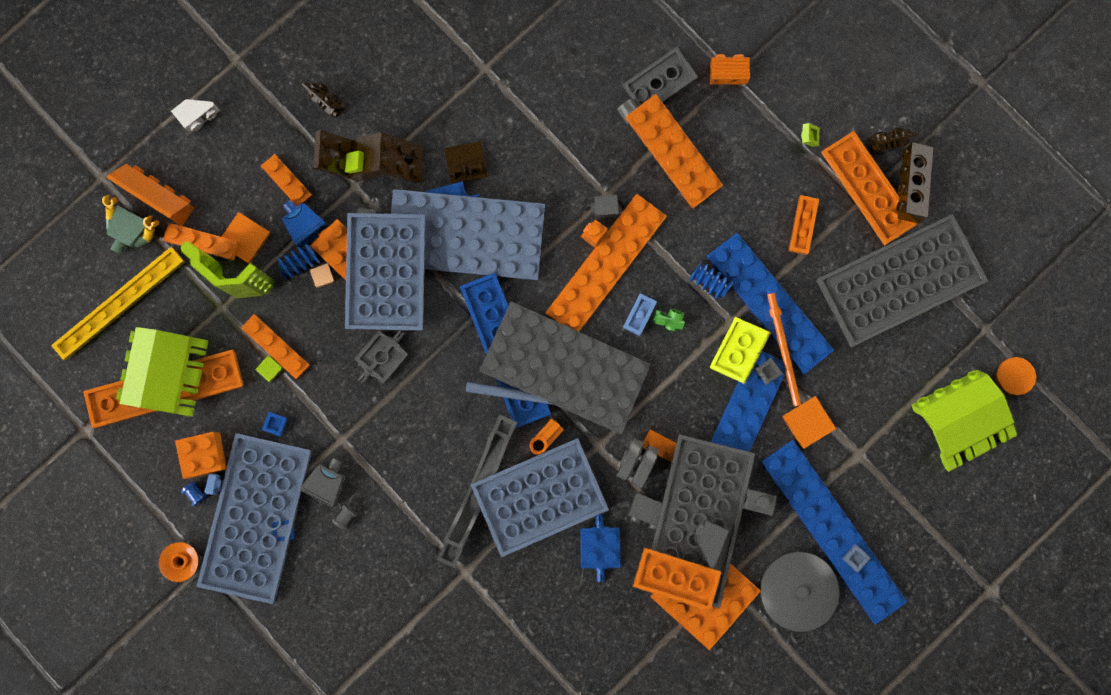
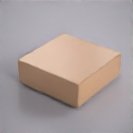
M328 263L310 270L316 288L335 282Z

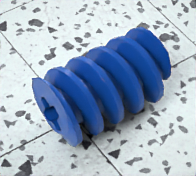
M304 244L305 250L303 251L298 247V254L291 251V258L286 254L284 255L285 261L277 258L278 268L286 281H288L287 275L294 278V271L297 274H301V268L307 271V264L314 267V260L320 264V260L312 247Z
M700 263L689 281L692 282L697 279L696 286L703 283V291L710 288L709 295L716 292L715 299L723 298L732 286L733 281L726 284V276L720 280V272L713 275L714 268L707 270L708 264L706 263L701 266Z

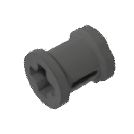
M343 505L342 511L336 518L332 519V522L346 531L347 525L353 517H357V514L348 506Z

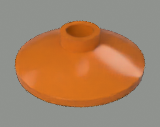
M183 542L168 545L162 551L159 558L161 573L173 582H182L191 578L197 571L199 564L196 550L191 545ZM180 558L184 560L183 565H180L178 563V560Z

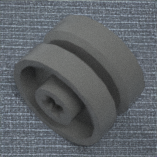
M633 438L621 459L616 477L627 480L632 471H634L631 480L632 484L642 488L653 467L659 449L649 445L641 455L643 442Z

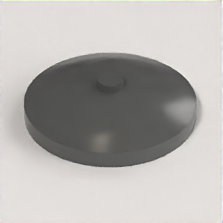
M806 552L783 554L768 565L761 579L760 598L762 605L769 617L786 629L798 632L814 630L825 624L837 608L839 601L837 578L831 567L824 560Z

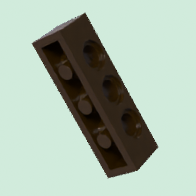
M912 142L901 153V159H903L899 173L901 183L898 188L899 202L896 210L898 212L897 219L919 224L928 218L933 147Z

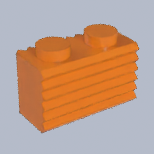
M718 54L711 58V85L748 84L750 80L749 57H745L742 54L734 55L733 57Z

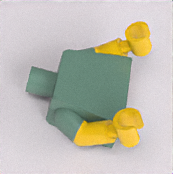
M109 194L103 197L102 202L106 206L107 235L115 238L110 248L111 250L121 255L126 245L137 249L151 242L155 231L154 227L159 225L158 220L152 222L153 216L142 219L118 205L115 207L114 205L118 202L117 197H113L111 201Z

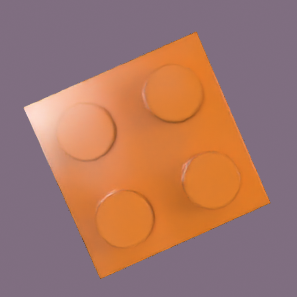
M210 432L175 441L183 479H192L226 471L227 463L220 432Z

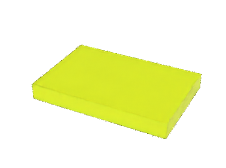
M735 317L710 368L745 384L771 333Z

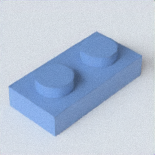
M640 293L623 328L640 336L657 301Z

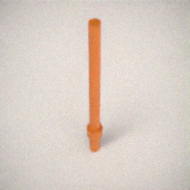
M775 293L767 294L770 304V317H773L793 406H799L801 401L780 317L782 315L781 308L778 307Z

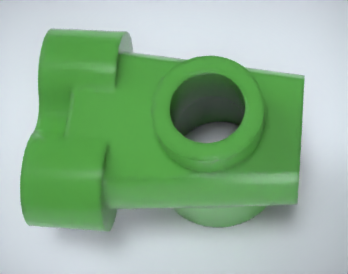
M670 309L668 314L655 310L653 315L655 324L665 325V328L670 331L682 330L685 323L683 320L684 313L676 309Z

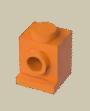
M595 220L588 223L583 230L584 233L581 235V238L595 248L608 229Z

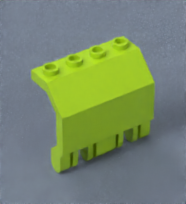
M184 242L181 245V251L190 258V264L214 286L235 298L263 296L268 294L274 287L275 281L251 263L237 278L226 279L222 274V264L190 242Z
M136 327L135 331H131L129 342L132 343L131 350H127L124 361H127L128 365L127 369H123L120 380L124 381L123 388H118L116 399L120 400L119 404L193 417L195 408L179 406V403L195 406L196 402L189 399H180L181 391L198 394V389L183 386L185 384L199 387L202 370L189 368L187 365L203 368L204 365L198 361H188L189 353L206 356V351L193 349L191 346L207 349L209 341L160 330Z
M979 370L969 372L967 376L952 381L950 385L935 390L933 394L927 397L919 398L916 403L911 405L913 411L921 415L933 430L941 451L940 458L948 472L956 469L957 466L963 465L960 452L963 451L965 458L971 461L997 447L993 437L994 434L997 435L1002 443L1017 436L1013 425L1014 420L1004 394L988 374Z

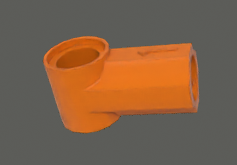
M550 419L543 429L531 440V452L535 455L545 453L564 429L556 421ZM536 441H541L544 444V448L541 451H536L533 448V444Z

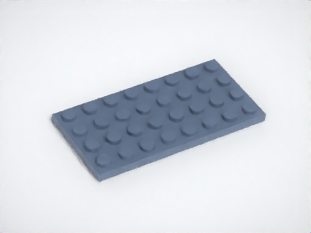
M393 189L391 214L426 215L425 269L480 275L495 273L496 276L538 280L545 204Z
M235 433L197 587L265 603H275L290 543L289 539L302 491L299 489L305 482L312 450ZM289 520V524L281 525L282 521ZM273 522H279L276 528H272ZM273 530H277V537H285V540L277 541L273 535Z

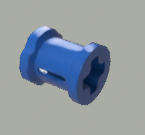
M192 481L181 490V493L186 494L192 501L191 505L193 507L201 503L208 496L197 487L196 481Z

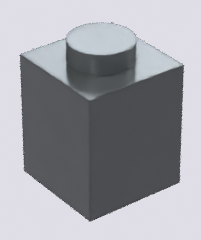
M617 195L594 196V202H591V214H595V219L618 218Z

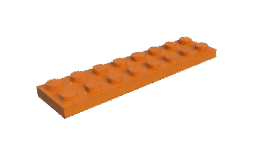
M636 194L546 311V314L556 322L579 332L667 216Z
M235 350L193 360V362L203 363V368L187 365L189 368L202 370L200 385L196 387L183 384L184 387L198 389V394L181 391L180 399L196 401L244 387ZM124 381L83 391L93 429L153 413L157 410L119 404L120 400L116 399L118 388H123Z

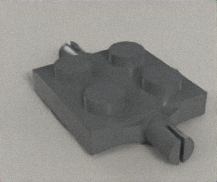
M379 330L354 359L364 369V373L357 380L364 385L368 378L372 376L385 384L409 356L398 344L406 334L399 330L391 338Z

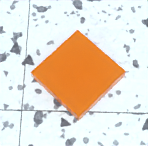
M238 212L222 237L239 242L236 256L250 264L271 232Z
M816 396L782 416L802 449L836 429Z

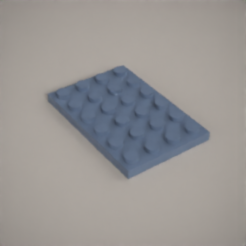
M348 213L345 329L423 331L426 215Z
M578 438L471 484L501 557L609 510Z

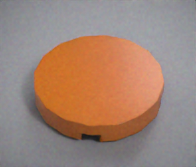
M1009 358L998 366L999 368L995 376L1000 389L1005 393L1014 396L1026 394L1035 385V369L1024 358Z

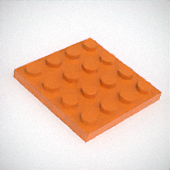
M730 563L720 608L711 607L709 611L652 593L650 597L710 650L761 590Z

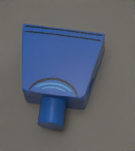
M290 200L283 205L288 214L282 220L294 243L300 248L329 227L304 203L297 207Z

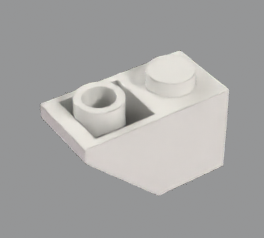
M184 100L171 112L191 134L198 131L207 120L213 119L220 110L213 102Z

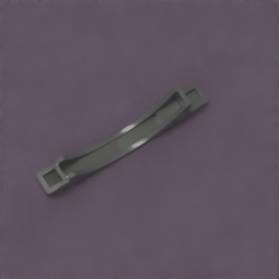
M499 414L471 484L497 473L517 425L516 421ZM471 484L444 538L443 547L437 558V561L453 568L457 565L481 510Z

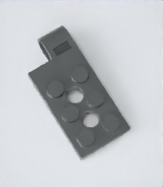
M675 47L622 84L631 99L620 105L617 111L628 126L630 124L625 117L653 95L657 94L662 103H664L698 79V76L678 47ZM670 69L676 70V77L669 78L666 75L667 71ZM652 81H661V87L658 89L652 88Z

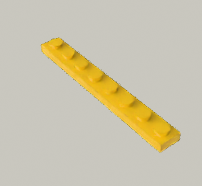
M170 247L51 346L63 360H68L183 265L185 261L174 248Z

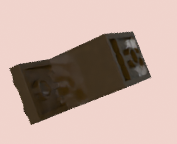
M317 130L315 133L313 169L355 181L389 175L415 184L422 182L423 146L382 132L354 139H348L323 130ZM331 149L334 152V158L330 155ZM364 152L363 171L351 174L346 173V153Z

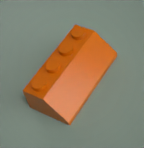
M125 164L107 175L106 178L180 226H183L194 210V207L189 204L191 200L183 195H180V197L176 196L174 189L167 185L162 187L159 185L160 181L152 175H149V177L143 175L145 171L136 165L131 167Z

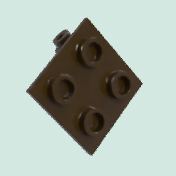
M312 82L301 84L308 90L309 97L319 106L322 105L321 108L325 109L331 117H338L340 114L339 109L347 108L342 103L341 98L332 95L328 91L329 88L326 85Z
M898 127L892 129L890 133H874V136L869 137L868 140L874 143L871 144V150L878 153L886 149L890 150L891 147L895 149L896 147L906 146L907 143H910L909 137L917 136L918 133L912 132L911 129Z
M481 141L444 148L451 184L488 178Z

